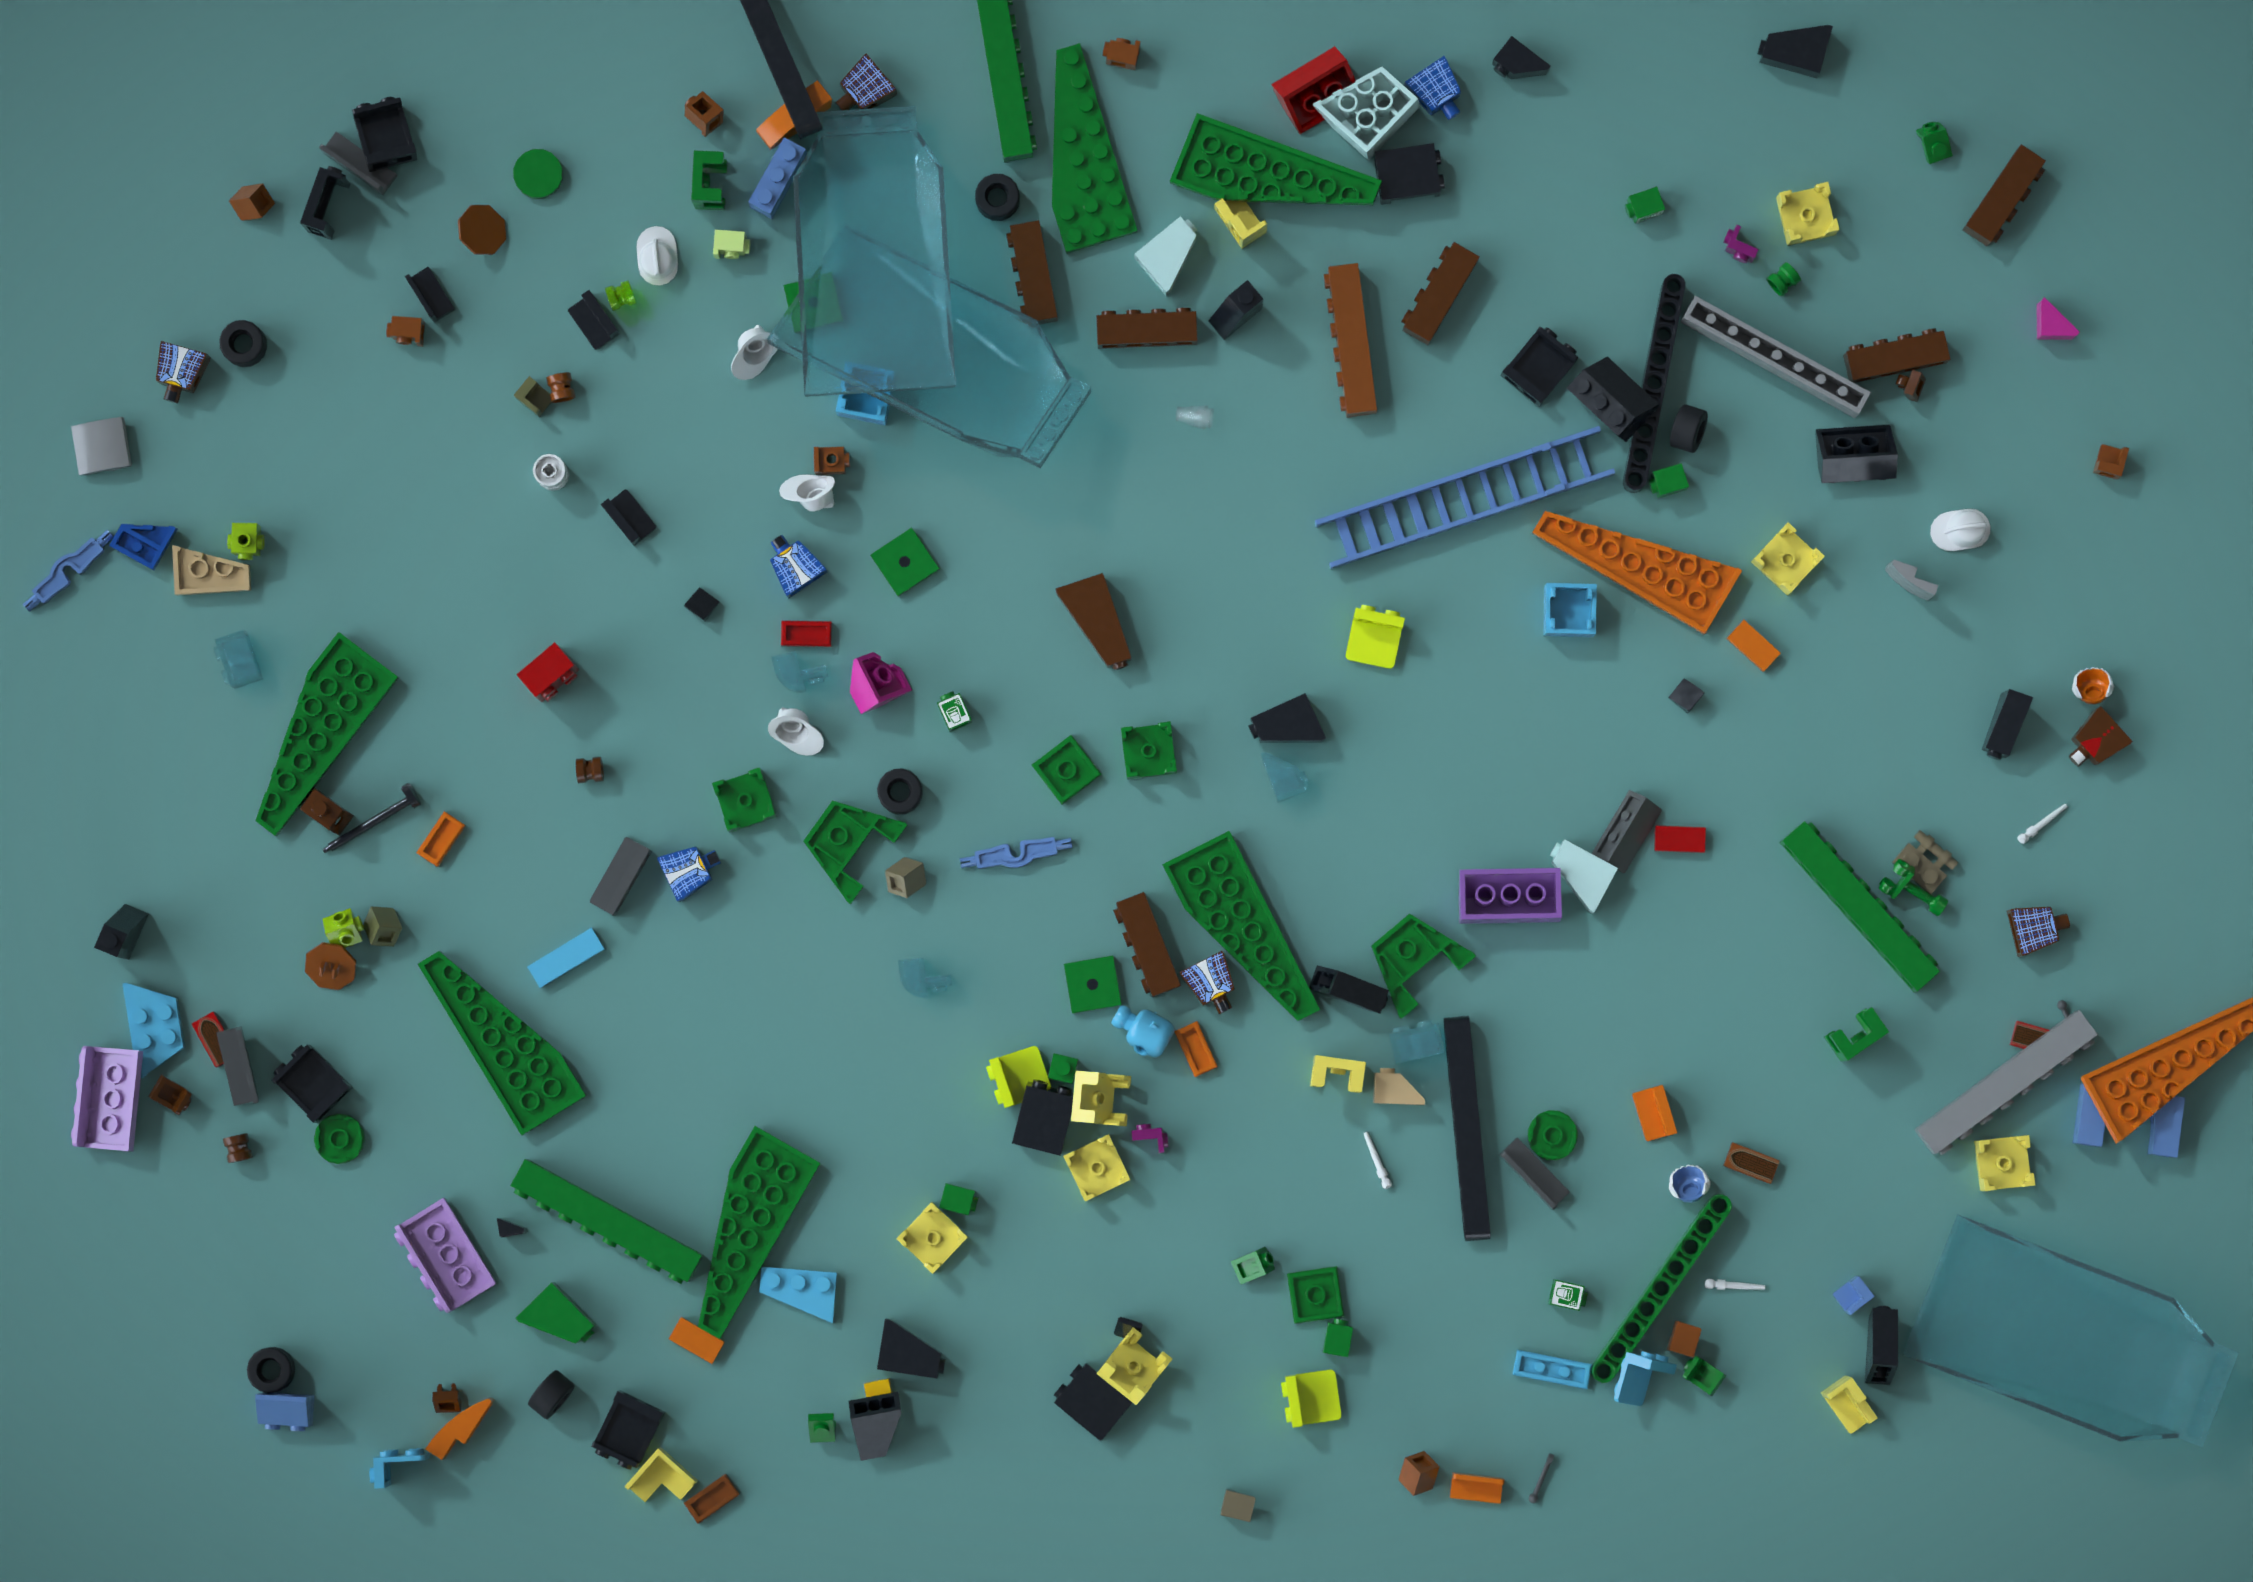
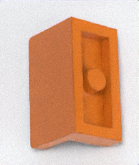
M1663 1085L1632 1094L1646 1141L1677 1133Z
M1452 1472L1450 1498L1501 1504L1502 1486L1505 1479Z

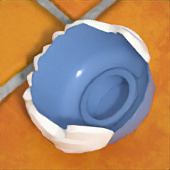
M1688 1164L1686 1167L1681 1166V1168L1675 1169L1670 1175L1669 1190L1674 1197L1683 1202L1692 1203L1700 1200L1708 1192L1711 1184L1708 1175L1701 1167Z

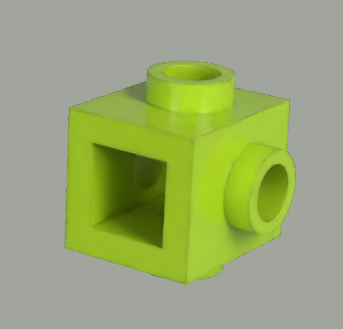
M232 523V533L228 534L227 547L231 549L232 554L238 556L239 560H253V556H260V550H264L265 537L261 535V526L259 524Z
M351 908L322 919L325 935L331 944L343 945L346 948L363 941L361 931L364 930L363 923L359 916H354Z

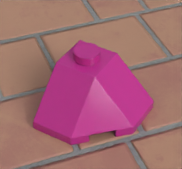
M872 652L853 660L850 694L861 714L879 708L912 691L902 669L895 664L889 665L883 662L878 654Z

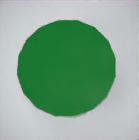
M532 149L523 153L517 159L513 168V178L517 188L524 195L533 199H544L560 188L563 181V169L559 160L551 152L544 149Z
M1548 1110L1538 1114L1531 1121L1527 1139L1530 1148L1537 1156L1546 1160H1559L1574 1150L1578 1139V1131L1575 1123L1567 1114Z
M330 1115L315 1130V1148L321 1157L328 1162L336 1164L348 1163L357 1158L363 1150L365 1143L364 1129L356 1119L349 1115Z

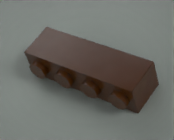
M2021 144L1962 230L1985 246H1988L1991 241L1996 243L2004 232L2001 229L2004 222L2010 223L2018 211L2014 208L2019 200L2024 202L2032 191L2028 188L2033 180L2038 182L2045 172L2042 166L2046 160Z
M1037 220L1010 225L1011 233H1006L1008 247H1014L1015 257L1011 258L1013 272H1018L1020 281L1015 282L1018 297L1023 296L1024 305L1020 306L1022 321L1027 320L1029 327L1056 322L1058 317L1040 222Z
M1453 242L1451 247L1446 246L1439 257L1442 260L1439 268L1433 267L1426 279L1430 282L1426 290L1421 288L1414 299L1417 302L1416 307L1413 311L1408 309L1401 322L1405 325L1402 331L1429 345L1476 266L1480 256L1456 242Z
M1177 308L1176 312H1166V309H1152L1151 313H1141V310H1127L1126 314H1116V311H1102L1101 315H1096L1098 349L1197 345L1196 311H1191V308Z
M1936 328L1922 331V335L1912 337V334H1904L1898 336L1897 341L1888 342V339L1874 341V346L1864 347L1863 344L1850 346L1849 351H1846L1843 355L1849 381L1857 383L1947 364L1951 359L1944 331L1937 332Z
M1142 892L1117 902V909L1113 911L1118 924L1123 922L1127 932L1122 934L1127 947L1133 946L1136 955L1132 956V960L1136 970L1142 969L1145 979H1142L1141 983L1145 993L1151 992L1152 997L1180 987V982L1145 893Z

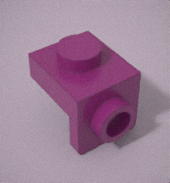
M1736 225L1734 230L1729 229L1723 241V243L1727 244L1725 251L1733 254V258L1739 262L1747 263L1749 261L1752 263L1759 249L1736 240L1741 228L1740 225Z
M1151 1124L1136 1125V1130H1132V1141L1157 1138L1159 1153H1164V1148L1168 1147L1167 1132L1162 1133V1128L1151 1129Z

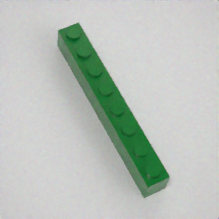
M977 0L1004 162L1033 158V150H1037L1035 135L1030 136L1028 126H1033L1031 111H1026L1024 102H1028L1029 97L1027 87H1022L1020 78L1025 77L1023 62L1018 63L1016 54L1021 53L1019 38H1013L1012 30L1017 29L1015 14L1010 15L1008 8L1009 5H1013L1012 0Z
M1805 821L1799 824L1779 843L1913 992H1918L1940 972L1936 968L1938 966L1937 961L1930 954L1925 955L1919 949L1922 946L1913 935L1908 936L1902 930L1905 926L1896 916L1891 918L1885 911L1888 909L1885 903L1878 897L1874 899L1869 893L1871 888L1863 879H1856L1852 874L1854 869L1845 860L1841 862L1835 855L1837 850L1830 842L1826 841L1824 843L1818 836L1820 831L1811 822L1807 824Z
M524 1159L510 1185L515 1188L514 1193L526 1200L529 1196L537 1200L536 1205L548 1212L551 1208L559 1212L558 1217L570 1224L573 1220L582 1225L580 1227L582 1231L592 1236L595 1232L604 1237L602 1241L614 1248L617 1244L626 1249L624 1253L636 1260H638L639 1256L648 1261L647 1266L660 1272L661 1268L670 1273L668 1277L682 1284L683 1280L690 1282L704 1256L700 1252L529 1159Z

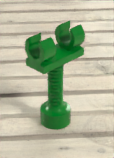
M1898 859L1893 865L1894 872L1902 876L1897 884L1887 877H1884L1879 883L1880 886L1878 888L1886 895H1890L1894 900L1902 889H1905L1928 904V911L1936 916H1939L1948 904V899L1938 894L1934 897L1910 882V879L1914 876L1915 867L1910 866L1902 859Z

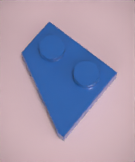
M121 524L109 546L154 571L178 529L174 526Z

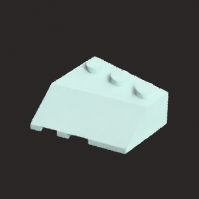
M1383 67L1361 77L1350 86L1337 90L1326 99L1313 103V106L1328 124L1368 161L1374 156L1375 151H1378L1420 107L1418 98Z

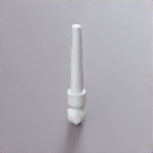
M2063 804L2036 825L2030 826L2026 833H2021L2017 837L2018 841L2023 844L2028 842L2030 837L2033 838L2037 835L2040 829L2064 811L2067 805Z
M1365 1132L1363 1134L1377 1168V1175L1382 1180L1381 1185L1384 1189H1388L1392 1186V1182L1387 1178V1170L1383 1167L1368 1132Z
M1707 1279L1705 1281V1288L1707 1289L1717 1287L1718 1290H1725V1288L1765 1290V1285L1726 1282L1717 1279V1281Z

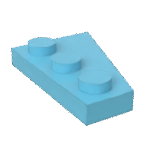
M761 1267L759 1292L833 1323L837 1273Z

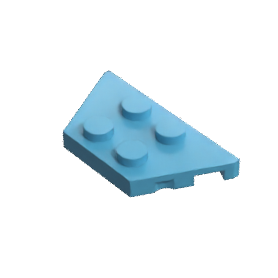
M122 983L133 1050L143 1051L141 1079H143L148 1073L164 1064L170 1057L185 1048L178 998L129 983Z

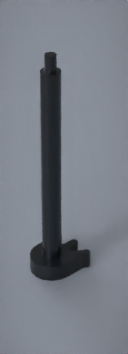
M407 783L401 788L406 796L404 799L328 843V846L323 848L324 853L330 850L334 851L409 805H412L414 809L420 806L421 802L411 784Z

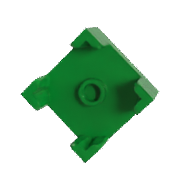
M694 150L691 201L695 209L725 210L726 200L722 198V190L710 188V173H727L728 161L724 159V152Z
M1171 721L1151 726L1121 728L1127 780L1177 773Z
M760 767L748 771L747 774L726 781L723 779L712 783L729 833L777 817Z
M1872 1007L1869 1009L1865 1008L1856 1014V1019L1866 1033L1863 1030L1850 1038L1852 1042L1848 1040L1841 1029L1836 1032L1831 1031L1824 1036L1841 1062L1848 1061L1889 1033Z

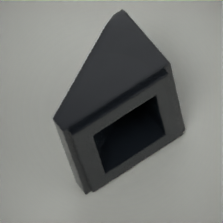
M699 587L685 603L684 607L706 622L720 601Z
M1684 678L1668 698L1686 713H1689L1705 692Z
M497 1218L499 1236L501 1238L528 1232L526 1227Z
M1120 1316L1118 1317L1114 1335L1124 1338L1133 1327L1141 1332L1143 1324Z

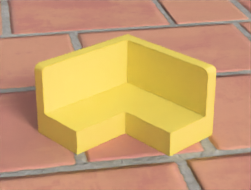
M1222 198L1214 204L1215 211L1241 249L1267 232V222L1265 220L1260 222L1246 201H1224Z
M1845 1375L1821 1392L1824 1399L1850 1434L1866 1423L1870 1424L1878 1418L1866 1402V1396L1852 1377Z
M660 1447L624 1487L627 1490L631 1489L639 1498L646 1502L659 1486L663 1484L682 1500L698 1480Z

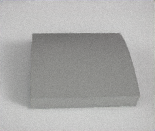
M124 417L71 426L79 475L86 476L132 466Z
M1897 560L1891 561L1886 566L1885 571L1908 592L1927 601L1936 594L1938 585L1915 578L1917 567Z

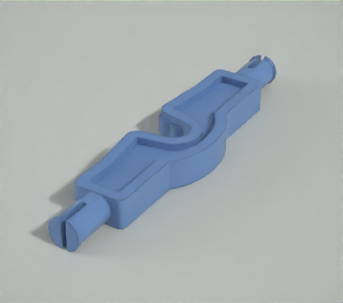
M106 530L99 538H90L76 552L59 558L52 566L50 574L32 590L34 595L23 603V606L30 612L40 602L46 604L56 594L67 588L71 581L65 574V568L71 566L77 573H84L105 552L103 546L114 536Z
M1054 837L1023 840L1020 842L1021 855L1017 858L1011 855L1008 844L976 851L975 856L960 858L961 868L976 865L978 869L999 865L1008 868L1023 867L1033 861V859L1057 855V850L1072 848L1071 838L1055 841Z

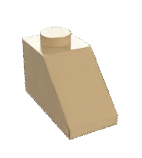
M1380 1068V1073H1374L1373 1103L1425 1105V1099L1401 1074L1395 1073V1068Z

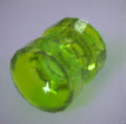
M629 280L621 282L620 286L605 288L612 311L619 310L623 305L631 306L637 304Z

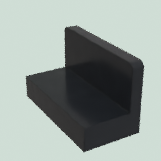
M426 267L412 277L409 274L405 276L434 323L455 310L429 267Z
M588 290L581 295L583 299L570 307L568 312L594 350H597L620 333L591 291Z
M626 489L611 501L608 498L601 503V506L633 546L656 529V525Z

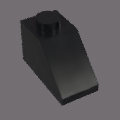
M1513 36L1509 38L1492 62V65L1495 66L1493 69L1497 74L1504 78L1508 76L1510 79L1543 76L1549 72L1551 65Z

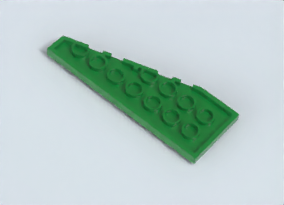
M1080 43L1056 50L1052 209L1066 254L1138 232Z
M1197 113L1171 176L1170 184L1216 201L1223 198L1224 201L1373 206L1382 185V180Z
M340 632L336 634L307 672L304 687L299 695L298 704L279 752V758L273 769L267 792L264 794L255 820L276 837L399 679L398 676Z
M1230 831L1162 864L1184 909L1297 1021L1320 1010Z
M438 951L418 963L419 968L521 1136L587 1096L564 1057L557 1049L442 952Z
M754 1126L729 1170L698 1323L699 1328L718 1339H721L821 1164L757 1126Z

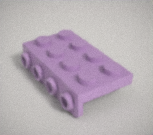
M91 1046L82 1047L79 1055V1077L76 1081L77 1099L74 1105V1127L71 1131L72 1145L74 1147L133 1152L143 1051Z
M445 1197L405 1222L395 1226L397 1232L394 1233L397 1242L401 1247L406 1246L410 1253L407 1255L408 1260L414 1268L418 1267L423 1274L420 1279L427 1290L431 1288L436 1297L433 1300L440 1311L444 1310L446 1313H450L497 1284Z

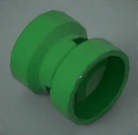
M1785 262L1779 267L1777 274L1772 273L1766 280L1770 287L1780 297H1783L1788 292V287L1796 286L1801 281V277L1789 263Z

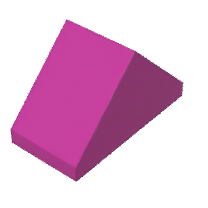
M2045 297L2037 304V340H2072L2080 333Z

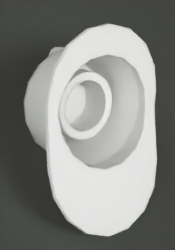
M653 226L647 228L640 234L637 240L638 268L641 276L652 285L667 284L674 279L678 270L675 238L669 230L663 227Z
M756 325L754 328L741 334L738 340L739 351L731 364L733 375L739 380H748L759 375L779 348L780 341L778 337L773 333L766 332L760 325Z
M797 475L786 480L781 485L779 492L781 497L786 500L800 502L808 511H818L834 506L832 489L835 485V480L833 477L826 475Z
M1976 509L1949 511L1940 514L1934 519L1930 535L1933 542L1945 551L1972 549L1982 546L1987 541L1990 535V524L1987 517Z
M782 707L779 710L778 716L772 719L768 725L770 736L797 754L805 756L814 755L823 748L824 739L822 734L809 724L807 715L799 709H786Z

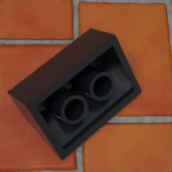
M1608 356L1583 369L1567 387L1574 396L1625 442L1633 436L1660 406Z
M1890 425L1815 430L1817 462L1821 483L1886 480L1897 477L1898 453Z

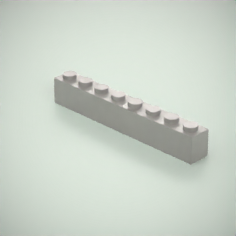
M1697 296L1692 300L1680 322L1853 418L1859 415L1871 393Z
M2080 1010L2074 1011L2028 1047L2021 1050L1915 1128V1132L1932 1154L1939 1152L1940 1155H1943L1953 1147L1951 1143L1958 1137L1960 1140H1963L1973 1133L1971 1128L1977 1123L1983 1125L1994 1117L1991 1113L1996 1109L2004 1110L2014 1102L2012 1098L2019 1092L2021 1095H2024L2034 1088L2032 1083L2038 1078H2041L2043 1081L2054 1073L2052 1068L2057 1064L2061 1063L2062 1066L2067 1064L2075 1057L2072 1053L2079 1048L2084 1051L2094 1044L2093 1038L2098 1034Z

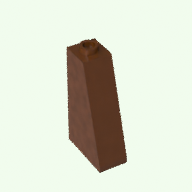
M1103 573L1056 588L1058 598L1107 668L1113 667L1114 670L1127 667V662L1131 661V655Z

